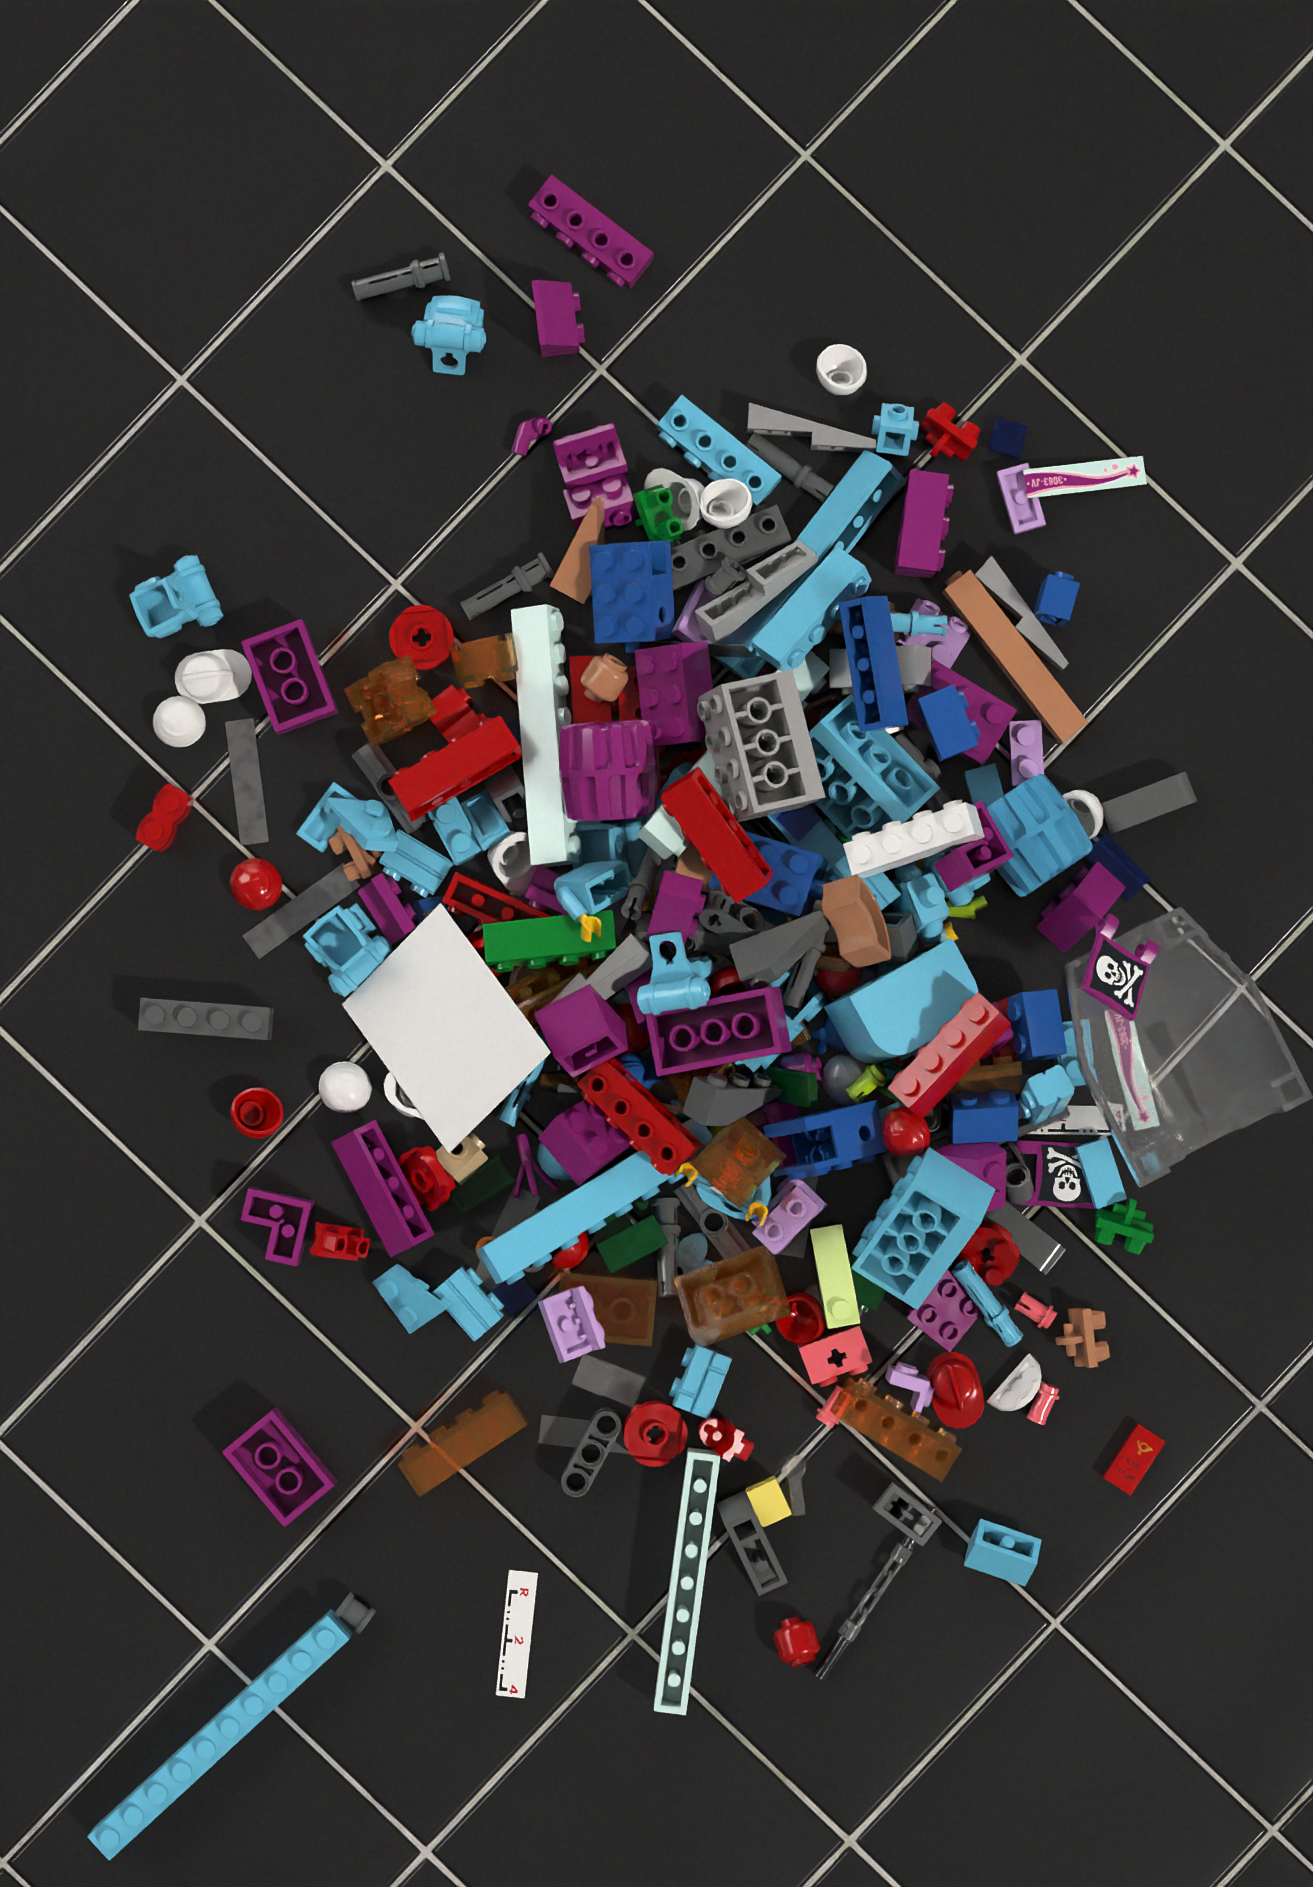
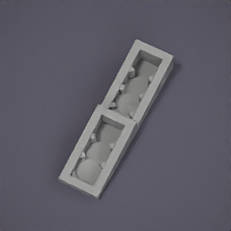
M749 403L747 434L757 432L764 435L811 437L810 450L863 452L866 449L872 453L875 452V439Z
M798 540L747 569L748 581L695 610L699 630L714 644H720L818 561L817 554Z
M991 556L975 574V577L989 595L1020 621L1015 628L1027 644L1061 672L1069 664Z
M630 934L589 978L579 972L550 1004L588 984H591L601 997L606 1000L653 967L651 948L648 944Z

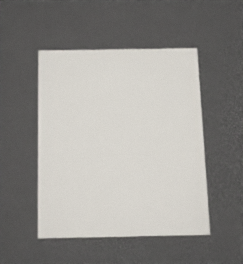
M441 903L342 1004L448 1153L551 1053Z

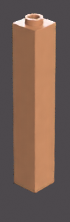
M959 570L945 581L948 587L944 589L942 594L972 630V633L1058 744L1063 743L1089 723L972 571L969 570L963 575Z

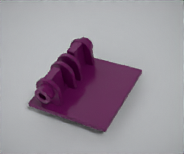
M947 1269L918 1310L915 1308L908 1309L909 1314L906 1318L951 1352L982 1312L952 1274L951 1270Z

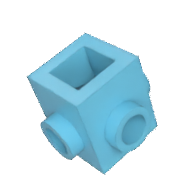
M882 403L880 416L874 415L871 433L872 435H877L876 452L908 456L910 441L917 439L919 421L913 420L914 407Z

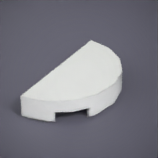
M1030 1353L987 1400L991 1406L1000 1411H1014L1024 1407L1034 1398L1039 1390L1042 1375L1040 1365Z

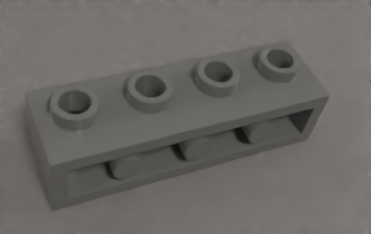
M768 503L762 504L750 510L752 515L748 516L746 520L737 526L726 529L719 528L710 532L709 528H705L692 534L693 540L684 544H680L679 540L671 542L673 593L695 585L696 582L701 579L705 580L708 576H713L722 566V560L726 556L735 559L743 565L790 545L792 539L778 506L769 507Z

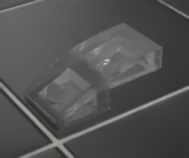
M584 1354L572 1384L633 1407L637 1402L646 1377L605 1360Z

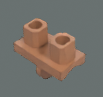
M340 826L337 827L339 832L332 836L328 842L336 854L349 850L353 861L343 866V871L348 880L366 879L381 873L383 869L377 858L383 855L382 851L364 850L352 835L348 834Z
M1089 1308L1068 1309L1069 1323L1063 1324L1064 1336L1055 1338L1056 1345H1066L1067 1356L1074 1357V1365L1076 1367H1098L1097 1362L1110 1357L1107 1342H1095L1094 1330L1105 1328V1313L1103 1311H1091Z

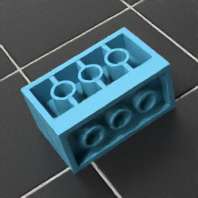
M852 694L835 707L809 732L825 793V798L814 803L850 841H853V835L861 832L871 831V834L883 831L882 826L893 821L905 823L940 789L886 730L860 732L855 698Z
M930 1147L922 1158L918 1155L914 1157L906 1171L908 1173L904 1178L900 1177L891 1192L892 1196L889 1200L885 1199L876 1212L877 1217L874 1221L870 1220L861 1234L862 1238L852 1252L856 1259L851 1269L918 1310L980 1226L995 1192V1188Z

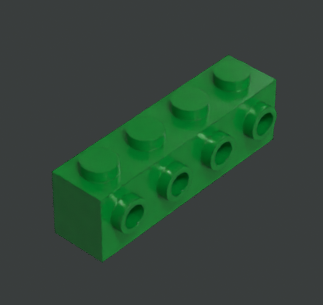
M613 910L588 914V916L597 917L601 921V937L591 932V942H585L581 938L582 924L580 922L576 923L570 915L482 924L486 964L489 969L494 968V972L502 973L513 971L514 966L527 965L528 969L544 968L546 963L558 961L559 965H574L579 963V959L592 958L593 962H604L617 949Z

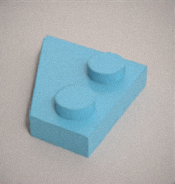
M326 797L323 807L324 811L327 814L335 812L341 818L340 827L352 835L364 850L396 851L398 839L385 802Z
M396 1264L372 1282L409 1334L452 1305L448 1298L444 1297L442 1300H439L429 1293L428 1284L414 1278L409 1271L399 1264Z

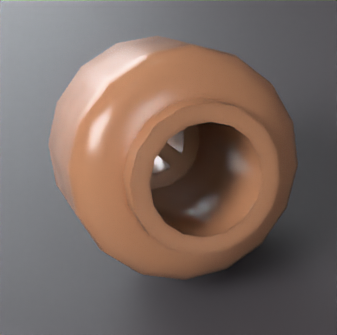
M605 653L604 656H594L581 676V684L586 689L584 694L599 704L602 700L615 701L628 682V674L625 671L627 666L621 660L608 653Z

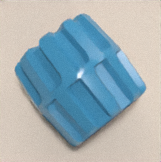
M1037 774L986 807L1003 839L1015 856L996 868V870L1020 897L1028 895L1089 854L1093 849L1092 843L1075 812L1044 774Z

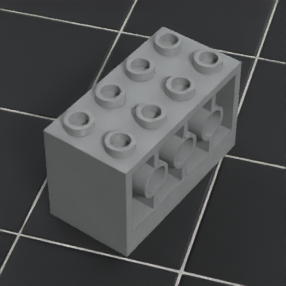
M793 670L721 684L697 697V712L699 718L704 721L707 733L705 736L706 747L712 753L715 764L713 770L714 778L721 787L722 800L738 822L798 809L825 798Z

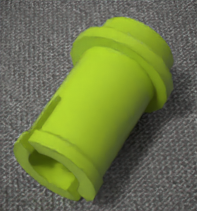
M874 1063L872 1066L867 1065L865 1067L866 1071L851 1085L846 1087L849 1096L853 1100L855 1099L857 1103H861L876 1087L885 1085L884 1080L888 1076L877 1063Z

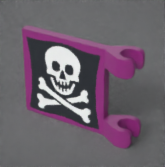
M1108 914L1106 920L1099 918L1096 921V937L1080 990L1131 1022L1135 1020L1148 971L1158 953L1159 946L1149 939L1146 946L1144 944L1137 945L1135 955L1111 940V937L1118 928L1119 919L1112 914Z
M1031 1140L1013 1142L1019 1153L1036 1154L1033 1196L1025 1203L1017 1204L1011 1202L1012 1204L1095 1209L1075 1147L1083 1145L1082 1143Z

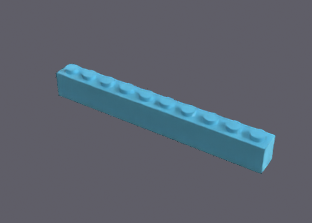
M331 1609L92 1829L87 1837L109 1861L350 1639L352 1635L351 1630L339 1617L336 1618L333 1615L334 1612Z

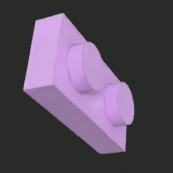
M1028 463L997 471L996 473L1014 535L1046 525L1039 498H1027L1023 470L1030 469Z
M1041 720L1010 721L1008 724L1011 786H1019L1037 774H1044Z

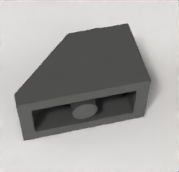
M510 764L483 781L510 831L528 834L525 789Z

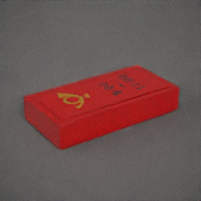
M1137 1423L1102 1477L1131 1496L1166 1441Z

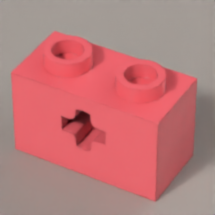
M853 1324L837 1332L821 1336L812 1343L797 1345L812 1385L819 1383L820 1387L838 1381L837 1375L849 1371L850 1376L868 1370L867 1364L873 1362L859 1324ZM837 1349L839 1353L845 1352V1355L841 1357L840 1364L836 1365L833 1360L827 1361V1358L832 1356L831 1350Z

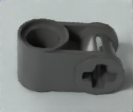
M721 888L710 890L707 896L708 904L703 908L701 915L699 914V921L705 928L713 931L730 944L759 934L765 927L764 917L757 909L749 906L742 900L736 904L732 897L727 896Z
M1008 1141L1002 1146L1006 1151V1197L1013 1203L1021 1204L1031 1199L1034 1187L1030 1171L1022 1160L1013 1141ZM1023 1181L1019 1185H1012L1014 1182Z

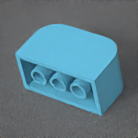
M950 938L919 951L906 963L893 966L853 991L827 1004L824 1008L845 1047L853 1057L869 1064L881 1063L896 1057L901 1061L911 1055L915 1056L923 1046L928 1045L937 1036L940 1027L944 1023L951 1021L960 1011L961 1005L968 998L973 997L978 992L976 981L953 938Z

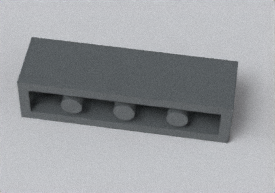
M140 998L138 1030L271 1040L274 1008Z

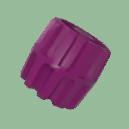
M613 720L609 722L575 723L561 727L559 777L565 815L568 819L575 821L617 820L645 817L655 812L657 801V761L652 728L648 721Z

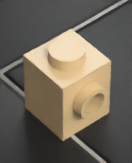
M472 1132L450 1153L447 1152L443 1145L436 1151L437 1159L443 1168L461 1186L489 1159L482 1151L485 1147L484 1143Z

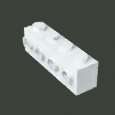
M954 800L944 804V810L932 813L931 810L922 811L914 814L912 821L903 824L901 821H893L882 826L883 831L871 834V831H865L853 835V841L843 844L852 875L857 874L860 878H866L967 844L971 841L985 838L976 806L966 802L963 803L962 800Z

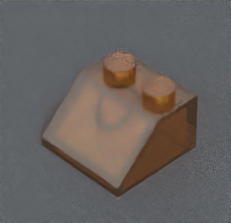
M743 1116L725 1126L695 1158L691 1165L702 1177L712 1183L726 1199L740 1208L787 1156Z

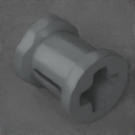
M726 556L722 560V566L713 576H708L704 583L708 590L718 598L729 592L738 581H743L747 577V573L739 562Z
M350 1591L333 1615L336 1618L341 1616L356 1628V1633L360 1634L376 1610L366 1608L354 1598V1594Z

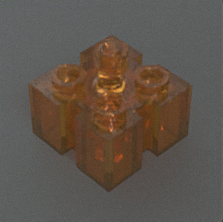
M410 656L382 663L368 673L369 677L359 679L344 689L355 713L361 711L365 719L361 726L372 747L401 738L413 730V726L422 724L437 714L427 691H424L422 687L416 684L420 677Z

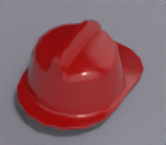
M945 1352L935 1357L929 1364L926 1376L930 1381L931 1388L934 1389L931 1400L938 1419L945 1425L953 1428H966L974 1424L982 1415L984 1395L973 1362L958 1352Z

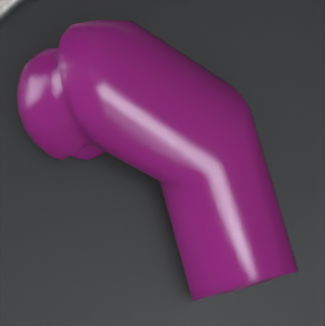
M536 416L522 422L518 427L511 452L520 456H526L531 441L550 433L552 429L550 420L543 416Z

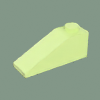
M842 1224L810 1229L826 1326L830 1329L859 1324V1311Z

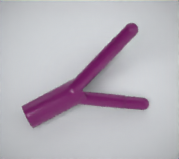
M527 1134L514 1136L521 1164L513 1197L518 1198L520 1195L525 1172L532 1196H538L533 1170L553 1191L558 1192V1185L533 1160Z

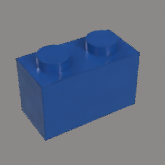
M1055 571L1054 575L1048 574L1042 581L1033 611L1038 621L1063 627L1070 620L1080 585L1079 582L1073 581L1074 576Z
M951 685L916 700V705L939 762L979 745L977 739L981 738L976 722L968 720L964 709L969 708L962 689L957 691L955 685Z
M1057 989L1022 992L1008 998L1007 1014L1012 1022L1014 1033L1012 1045L1017 1053L1018 1062L1053 1059L1067 1053Z
M995 1089L991 1092L962 1091L949 1094L948 1129L952 1143L1018 1141L1019 1106L1014 1091Z

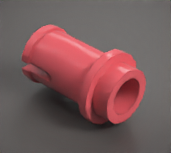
M1025 1291L1014 1307L1016 1311L1018 1310L1037 1322L1038 1328L1043 1326L1048 1329L1057 1315V1312L1052 1310L1053 1306L1050 1305L1048 1308Z
M1042 1381L1026 1418L1035 1423L1045 1425L1055 1399L1059 1400V1388Z
M836 1385L822 1409H817L819 1413L816 1418L830 1428L835 1423L838 1425L839 1421L837 1419L854 1396Z

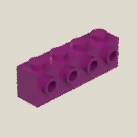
M552 174L528 204L529 212L532 214L530 219L542 229L548 226L556 232L555 238L562 245L569 249L574 246L582 252L580 257L593 268L599 265L608 272L606 277L619 288L625 285L631 289L653 261V252Z
M376 1120L331 1142L390 1257L435 1235Z

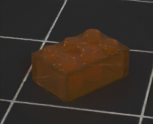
M765 1245L674 1278L690 1337L701 1347L792 1314L775 1256Z
M561 1270L559 1293L570 1288L584 1286L585 1290L592 1297L594 1304L592 1310L596 1321L601 1324L604 1330V1342L652 1346L658 1279Z

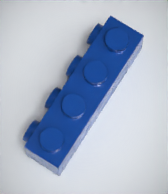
M867 596L840 602L839 607L860 732L881 731L908 725L888 597Z

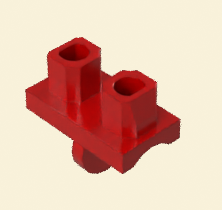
M945 402L936 409L931 408L918 429L927 434L925 440L934 446L929 454L933 458L941 451L949 458L955 455L965 462L978 443L976 439L980 433V428L969 421H966L961 429L951 422L956 412L954 408Z
M316 1222V1232L312 1236L314 1244L310 1248L309 1254L358 1261V1257H367L370 1239L363 1237V1229Z
M719 1415L718 1418H707L699 1426L698 1436L700 1440L721 1458L729 1462L733 1456L746 1461L754 1448V1443L745 1438L744 1432L722 1415Z

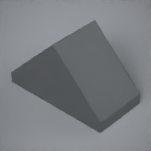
M893 1482L872 1507L922 1547L942 1523L938 1516L912 1494Z

